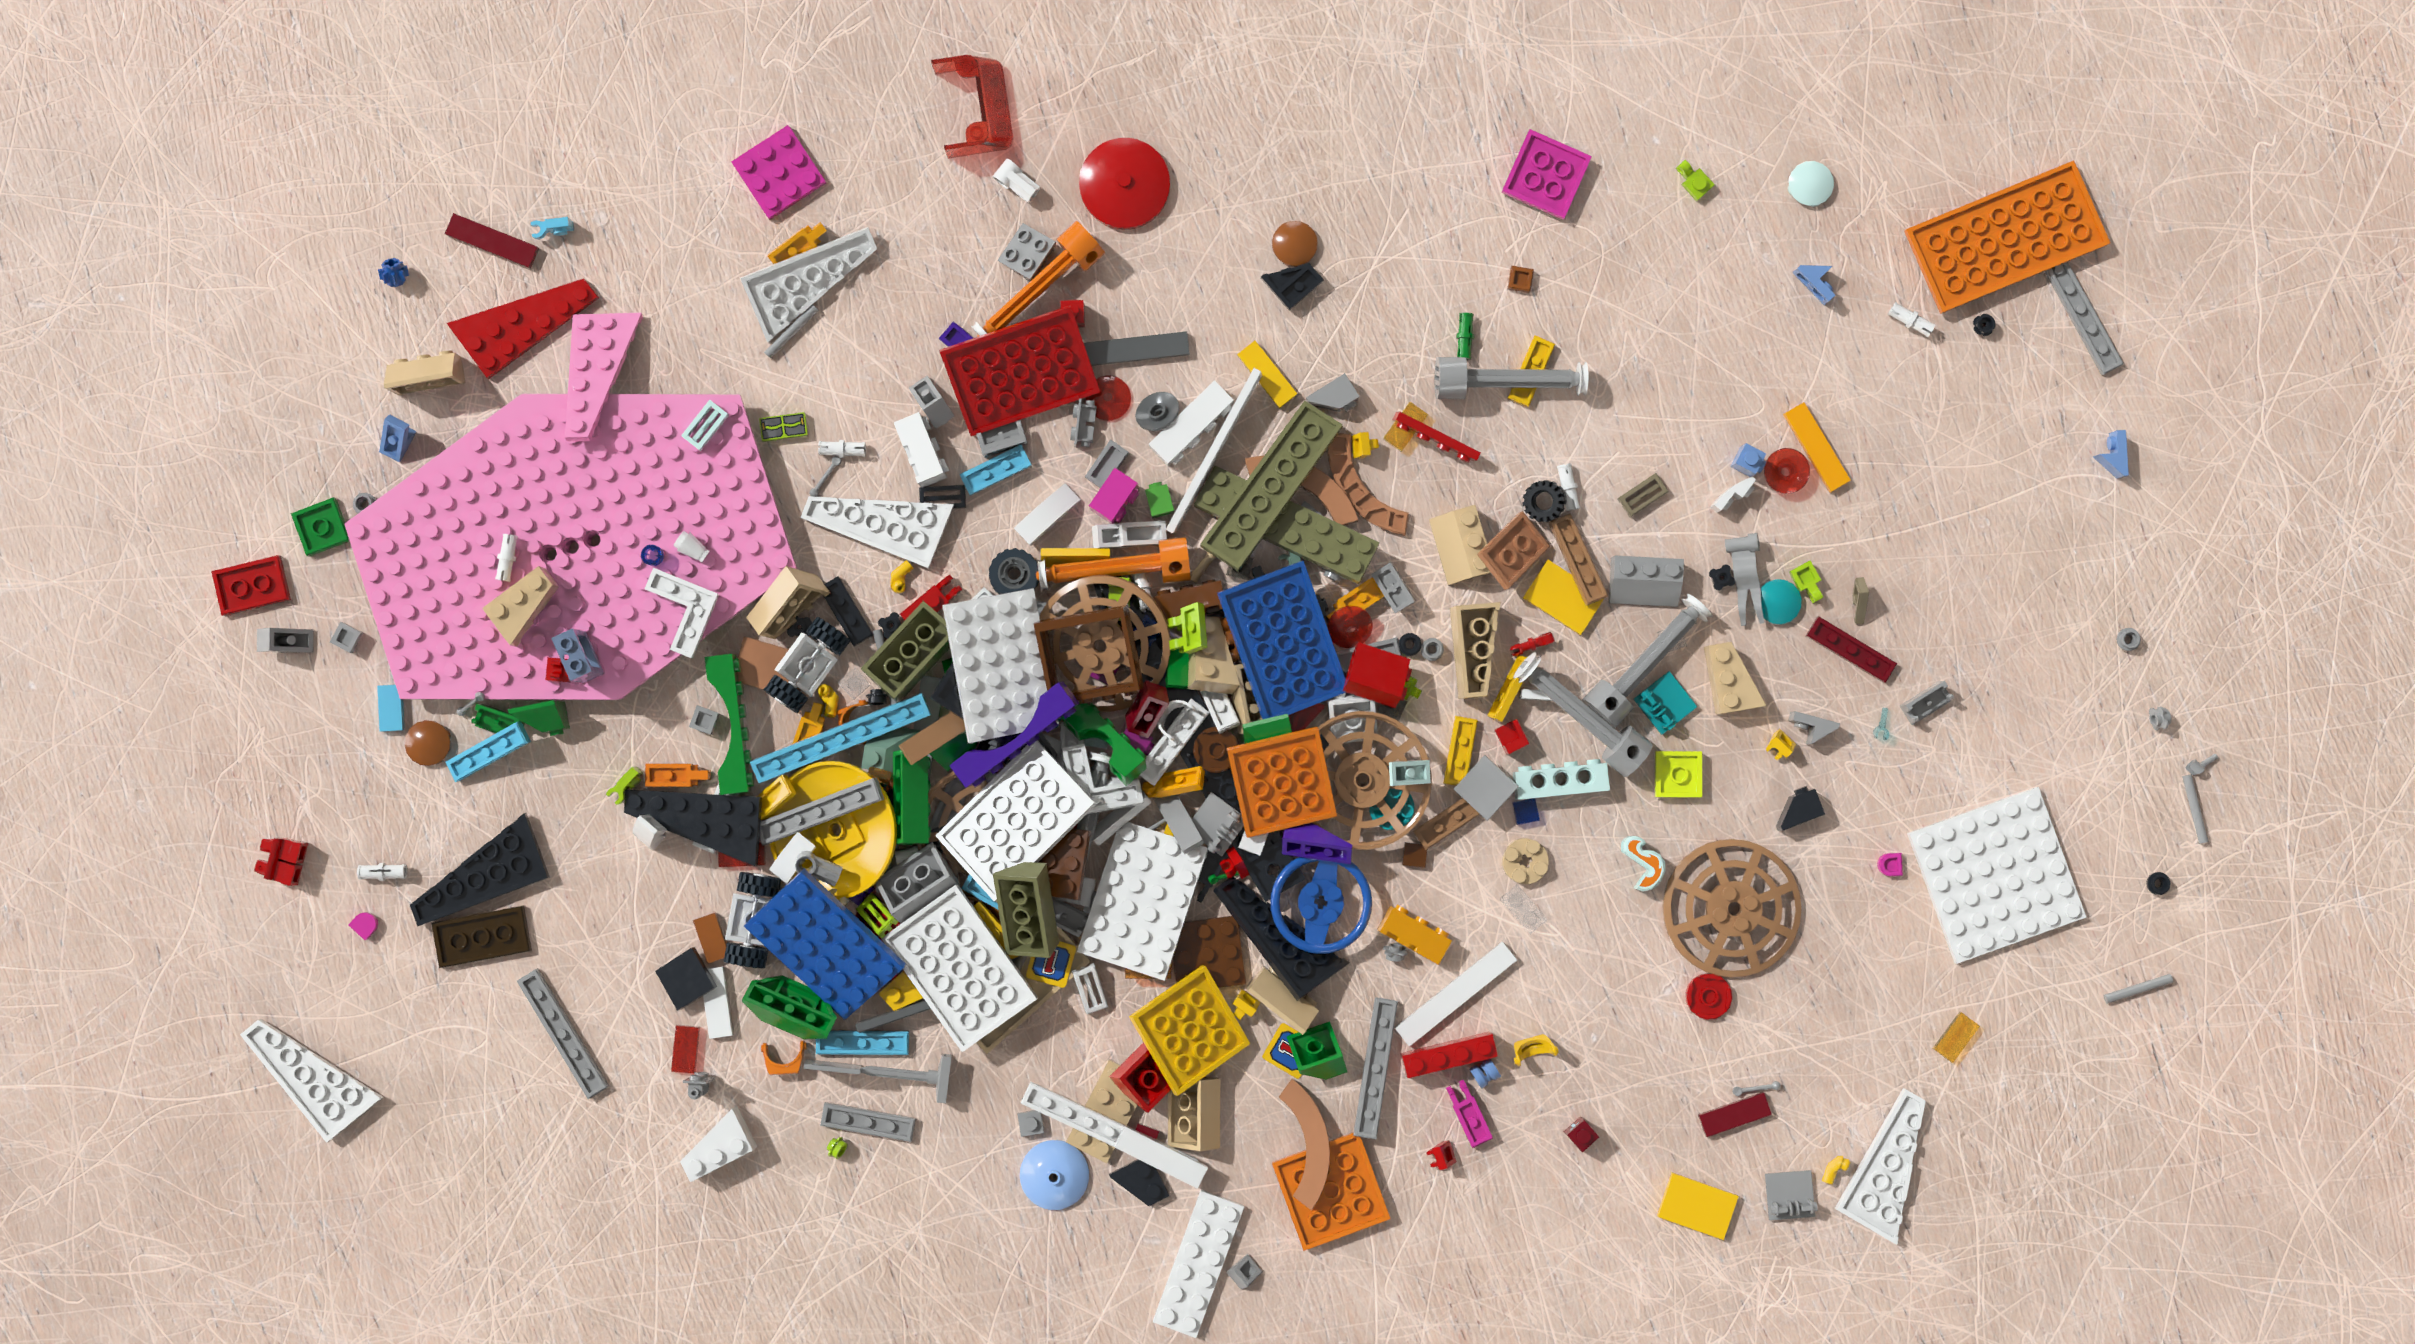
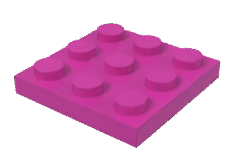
M789 125L731 161L769 220L826 184V181Z
M1529 129L1501 193L1564 220L1592 156Z

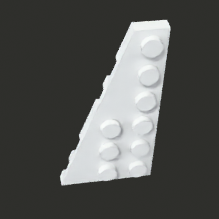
M868 227L740 278L767 343L798 315L802 314L823 296L832 286L843 279L853 268L857 267L877 250Z
M809 496L800 518L930 568L954 504Z
M262 1019L257 1020L240 1034L326 1143L331 1141L383 1098Z
M1904 1088L1835 1207L1836 1210L1896 1245L1899 1238V1226L1903 1218L1904 1201L1907 1198L1911 1178L1913 1156L1917 1147L1918 1130L1921 1127L1926 1102Z

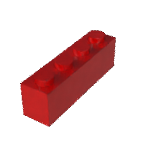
M1490 1031L1400 1053L1407 1078L1498 1057L1493 1034Z

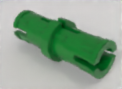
M1465 312L1459 313V330L1456 334V339H1458L1457 357H1465L1466 360H1471L1472 340H1474V314Z

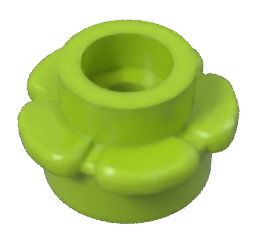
M843 1137L833 1138L827 1146L829 1157L839 1159L844 1154L848 1144L843 1141Z

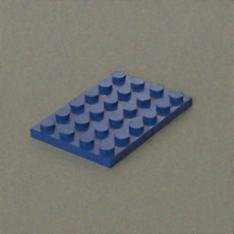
M1299 561L1217 593L1262 720L1284 714L1290 715L1346 693L1343 691L1346 679L1304 561Z
M805 868L744 925L754 937L824 1002L830 1004L831 1008L843 1020H846L906 965L903 960Z

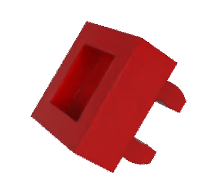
M547 657L545 680L571 683L561 659Z
M1234 846L1226 850L1229 859H1224L1219 864L1227 878L1233 877L1236 873L1239 874L1241 879L1250 875Z
M1450 1140L1440 1142L1426 1152L1427 1155L1433 1154L1436 1161L1430 1165L1431 1167L1438 1166L1439 1170L1447 1169L1457 1162Z

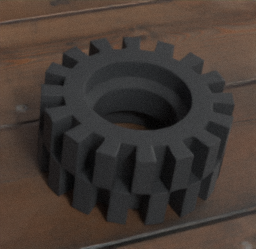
M1549 480L1531 484L1525 490L1527 491L1526 494H1523L1524 502L1522 504L1526 508L1524 510L1525 513H1528L1531 519H1535L1538 522L1555 520L1565 510L1564 505L1567 500H1565L1564 496L1566 494L1562 491L1563 488L1558 486L1556 482ZM1542 492H1547L1552 496L1553 504L1548 510H1542L1536 504V498Z

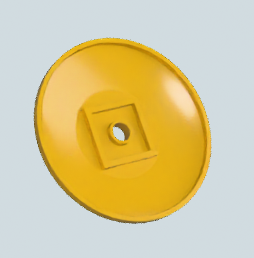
M825 761L808 765L789 777L796 795L769 818L862 783L873 777L863 769L845 762ZM881 785L880 788L884 800L799 832L816 846L812 852L815 856L843 867L835 886L816 879L828 891L837 889L833 896L838 900L842 897H854L871 888L883 876L892 860L897 839L896 817L891 801ZM835 823L841 827L839 836H836L832 830ZM795 834L769 844L774 860L777 859ZM806 859L802 867L809 868L813 864L811 860Z

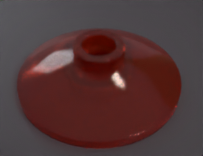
M1106 375L1097 378L1100 393L1086 397V401H1095V406H1097L1095 417L1103 421H1113L1121 418L1128 411L1131 404L1129 387L1122 379L1115 376ZM1106 393L1112 394L1113 397L1110 401L1104 399Z
M1782 448L1773 452L1766 460L1764 476L1766 482L1773 490L1783 494H1791L1799 491L1806 485L1810 476V466L1806 457L1798 450ZM1782 468L1788 469V476H1784L1781 473Z
M1345 606L1332 614L1327 628L1334 644L1342 648L1356 647L1358 642L1364 643L1367 641L1372 633L1373 622L1369 613L1363 608ZM1351 628H1354V629H1355L1353 632L1348 633V630H1349V629H1351Z

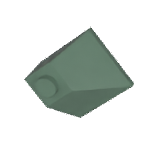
M900 727L867 740L864 746L861 769L893 773V752L901 750L899 745L919 733L920 730Z

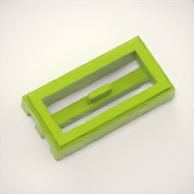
M872 892L856 908L858 913L881 938L886 936L884 934L886 930L890 932L892 924L896 925L899 922ZM871 901H873L877 905V907L884 913V915L888 918L887 921H885V919L872 906V904L870 903ZM865 907H867L871 911V913L877 918V920L882 924L880 928L865 912Z

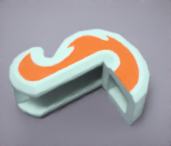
M1628 836L1621 842V852L1647 869L1634 886V889L1640 891L1652 890L1662 881L1666 871L1665 861L1655 851L1642 850V846L1646 844L1645 840L1638 836Z

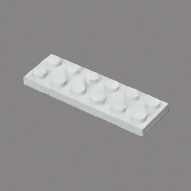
M1200 1190L1153 1318L1154 1323L1194 1338L1197 1337L1244 1205Z

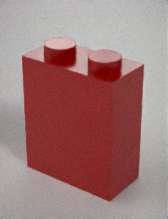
M1358 642L1352 653L1343 691L1396 708L1400 700L1404 701L1407 693V688L1404 685L1405 681L1408 682L1411 676L1412 669L1409 668L1411 659Z

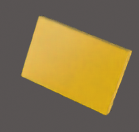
M1550 560L1545 562L1523 596L1524 600L1578 635L1583 633L1604 600L1602 599L1586 606L1572 574Z
M1671 1172L1657 1217L1724 1240L1739 1196Z

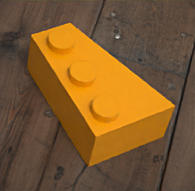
M1398 904L1395 908L1389 906L1377 930L1439 965L1452 940L1447 938L1449 933L1438 927L1434 931L1427 927L1429 922L1419 916L1416 919L1411 918L1407 915L1409 911Z

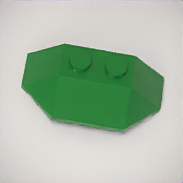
M783 975L752 980L742 998V1002L761 1021L801 1039H827L837 1019L831 1005L824 1002L808 986Z

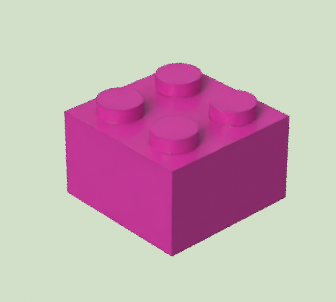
M1114 468L1089 504L1090 510L1110 524H1115L1116 521L1120 523L1127 513L1125 508L1128 503L1133 504L1140 494L1138 483Z

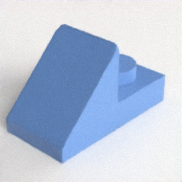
M1800 265L1792 272L1823 305L1835 296L1832 292V286L1820 279L1832 266Z
M389 414L384 419L379 452L400 462L411 444L416 431L409 428V424Z
M2116 430L2109 433L2107 438V448L2110 450V454H2098L2093 456V458L2115 478H2123L2129 476L2126 430Z

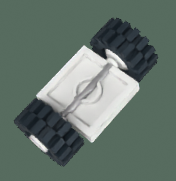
M816 617L806 631L814 640L801 633L774 669L789 682L774 675L764 688V691L776 701L797 714L807 702L808 697L796 688H799L811 697L838 660L826 651L825 648L840 656L850 643V639L819 617Z
M740 872L737 891L750 893L752 896L733 893L725 940L744 943H727L724 962L738 966L765 968L768 949L753 946V944H763L744 925L771 900L762 898V896L774 897L779 892L780 878L758 873Z

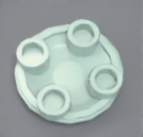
M1816 161L1803 162L1797 165L1791 172L1788 192L1799 203L1816 207L1825 202L1832 194L1834 188L1833 176L1830 170L1822 163Z

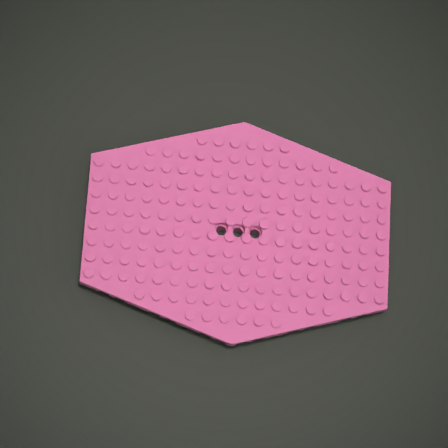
M521 394L345 523L347 534L399 698L474 699L475 694L481 692L485 694L484 699L621 700L682 655L670 650L687 606L645 590L653 568L719 594L700 641L744 610L753 601L763 596L785 566L797 569L741 395L609 394L607 403H604L599 414L600 419L591 440L567 442L565 439L568 394ZM711 400L728 413L729 416L700 451L681 435L706 403ZM714 408L710 409L689 437H694L715 410ZM719 413V414L717 415V417L713 420V422L709 425V427L705 430V432L702 434V436L698 439L697 443H699V442L702 440V438L705 436V434L709 431V429H710V428L713 426V424L717 421V419H718V418L720 417V415H721L720 413ZM683 531L688 534L691 532L710 551L703 562L678 552L677 548L673 546ZM503 534L518 536L514 554L516 562L513 561L510 582L495 579L499 564L497 556L501 552ZM599 535L601 541L599 545L593 547L591 540L593 536ZM573 542H577L579 548L576 553L572 554L569 549L570 545ZM555 549L557 556L554 560L550 561L548 559V552ZM538 566L543 567L548 571L559 588L543 611H540L533 621L531 628L522 637L517 647L510 646L482 608ZM572 628L586 631L605 674L585 683L545 680L547 657L560 658L551 638ZM566 654L564 659H569V656Z

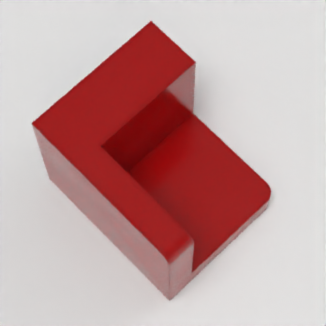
M1517 719L1495 729V733L1506 754H1510L1529 744Z

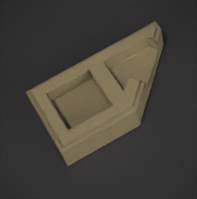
M1864 577L1856 578L1854 582L1852 598L1853 604L1856 605L1854 617L1856 625L1864 624L1869 590Z

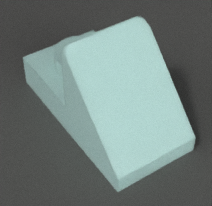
M1430 760L1389 762L1390 786L1431 783Z

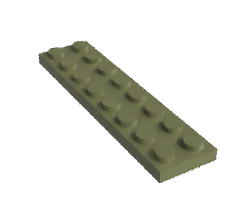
M1304 401L1201 542L1200 547L1239 572L1338 435L1343 424Z
M1214 466L1194 503V507L1220 518L1246 480ZM1289 501L1263 537V540L1357 584H1360L1380 543L1292 501Z

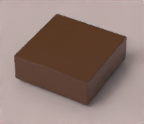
M1405 842L1402 865L1425 868L1427 850L1424 849L1422 844Z

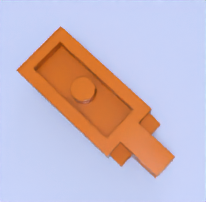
M645 764V787H693V785H698V780H711V771L698 770V765Z

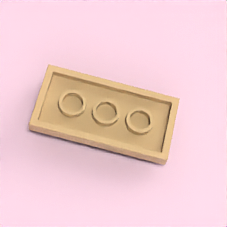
M1109 1059L1085 1107L1127 1126L1137 1104L1124 1095L1109 1077L1120 1066V1064ZM1075 1128L1072 1129L1066 1140V1143L1106 1164L1115 1147Z

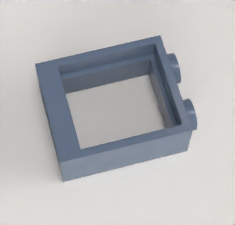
M572 628L551 638L570 681L585 683L605 674L586 631ZM566 654L569 656L568 660L564 659Z

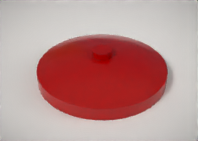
M1115 138L1097 146L1085 159L1079 176V189L1086 209L1097 221L1115 229H1135L1151 222L1163 210L1169 197L1170 176L1164 159L1152 146L1134 138Z

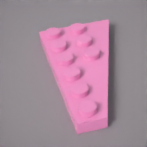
M642 313L573 315L565 439L567 442L591 440L600 419L599 414L604 403H607L609 391L612 385L615 384L626 359V352L630 342H633L637 326L641 324L643 319Z

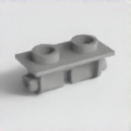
M1079 398V404H1074L1073 418H1077L1076 427L1071 428L1070 440L1075 441L1074 447H1076L1077 442H1081L1082 447H1090V444L1093 443L1094 427L1086 426V422L1095 423L1097 406H1095V401L1088 400L1086 404H1081L1082 399Z
M695 1072L694 1075H690V1077L683 1080V1083H688V1096L696 1100L705 1095L709 1090V1082L713 1081L715 1077H708L709 1073Z

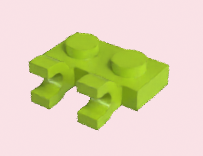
M1196 602L1180 608V616L1167 619L1168 628L1177 627V631H1182L1183 637L1169 641L1170 650L1179 649L1180 653L1191 654L1208 648L1203 603Z

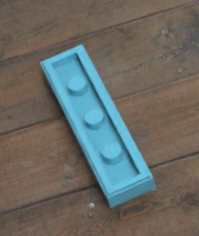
M519 721L446 761V764L454 781L459 782L530 743L531 740L522 722Z
M831 1030L827 1039H816V1054L908 1055L909 1031H864L859 1033L857 1031Z

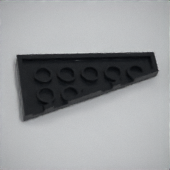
M625 790L624 813L636 818L640 815H650L665 827L667 831L750 865L758 866L762 797Z
M523 813L516 821L503 829L501 833L491 841H488L462 862L460 866L410 904L417 926L427 924L550 878L527 813Z
M1234 876L1213 890L1296 1001L1350 963L1345 958L1341 959L1334 953H1310L1292 945L1276 927L1271 913V904L1269 902L1265 903L1258 898L1253 890ZM1282 915L1290 931L1305 941V929L1288 916Z

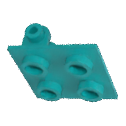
M1670 671L1633 699L1661 735L1676 726V723L1697 708V705Z

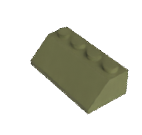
M923 601L862 666L861 670L896 703L902 701L950 648L945 619Z
M1023 862L995 872L993 880L1006 954L1050 958L1059 944L1047 863Z

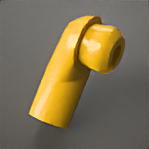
M907 560L891 573L890 586L892 591L898 594L905 591V576L914 569Z
M821 684L817 692L826 704L824 715L829 718H835L839 697L829 685Z
M1844 1156L1834 1158L1827 1164L1822 1181L1833 1185L1838 1170L1847 1171L1850 1160L1843 1158Z

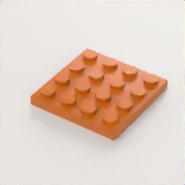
M1318 727L1226 748L1247 838L1337 816Z
M1353 1132L1329 1141L1330 1160L1327 1179L1319 1200L1312 1210L1293 1197L1305 1170L1306 1150L1272 1162L1303 1251L1391 1219L1362 1139L1359 1136H1353Z

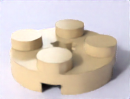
M1528 838L1514 840L1507 846L1502 856V867L1505 874L1517 883H1535L1548 870V854L1545 848L1536 840ZM1522 855L1531 858L1527 868L1519 864V861L1522 860Z

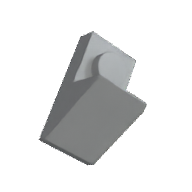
M1796 711L1790 712L1788 721L1795 722L1794 727L1805 730L1808 729V726L1810 727L1806 744H1813L1840 726V723Z

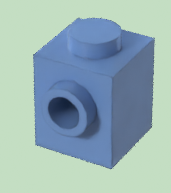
M1745 443L1739 448L1730 467L1752 477L1757 472H1762L1766 464L1764 460L1766 453Z

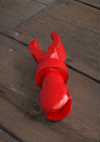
M1547 632L1535 639L1531 637L1527 639V642L1511 646L1510 650L1519 649L1511 655L1519 656L1528 650L1535 651L1537 650L1536 647L1555 642L1552 633Z

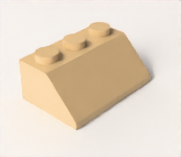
M449 350L439 352V356L434 357L419 355L416 357L417 360H394V364H389L386 367L384 389L397 395L464 384L466 382L462 358L460 355Z
M1476 505L1429 519L1448 585L1491 573L1477 556L1487 543Z
M1263 966L1247 987V991L1302 1035L1319 1012L1318 1008L1315 1007L1318 1003L1308 995L1296 1001L1271 966L1269 969Z
M1204 1077L1178 1096L1174 1095L1172 1090L1168 1092L1169 1146L1196 1151L1220 1149L1219 1078Z

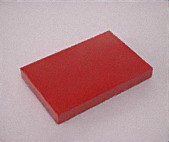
M280 555L211 571L221 616L291 600Z

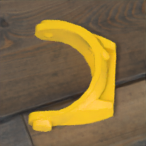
M1541 1034L1515 1042L1514 1051L1516 1058L1513 1059L1515 1065L1519 1067L1521 1066V1061L1530 1056L1550 1053L1555 1057L1559 1051L1557 1046H1554L1546 1035Z

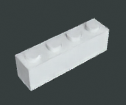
M1214 380L1169 426L1149 443V447L1167 466L1171 463L1176 465L1184 457L1183 451L1188 447L1190 449L1195 447L1201 440L1199 436L1204 431L1209 433L1217 425L1215 421L1221 415L1225 417L1230 413L1234 400Z

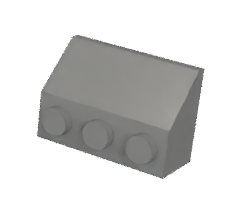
M1616 555L1611 557L1609 603L1678 607L1683 584L1684 559Z
M933 842L884 873L876 882L891 915L901 924L957 884L961 888L952 869Z

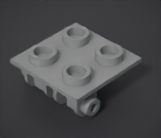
M1022 223L997 261L1023 275L1030 282L1039 272V267H1044L1042 263L1047 262L1046 258L1055 250L1056 241Z
M1212 792L1192 818L1195 827L1205 842L1204 844L1208 846L1207 849L1212 853H1218L1220 856L1224 855L1244 826L1241 813Z
M1811 1170L1765 1174L1769 1220L1815 1217V1211H1818L1817 1203L1814 1202Z

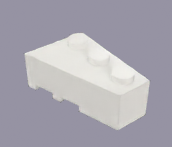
M738 1107L732 1108L680 1161L690 1182L753 1151L757 1147Z

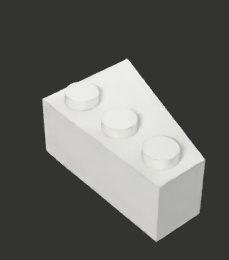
M918 412L894 422L903 448L909 458L908 461L916 475L917 483L921 487H927L948 478L945 472L949 471L945 459H940L937 451L940 450L935 437L931 438L928 430L931 429L927 417H922Z

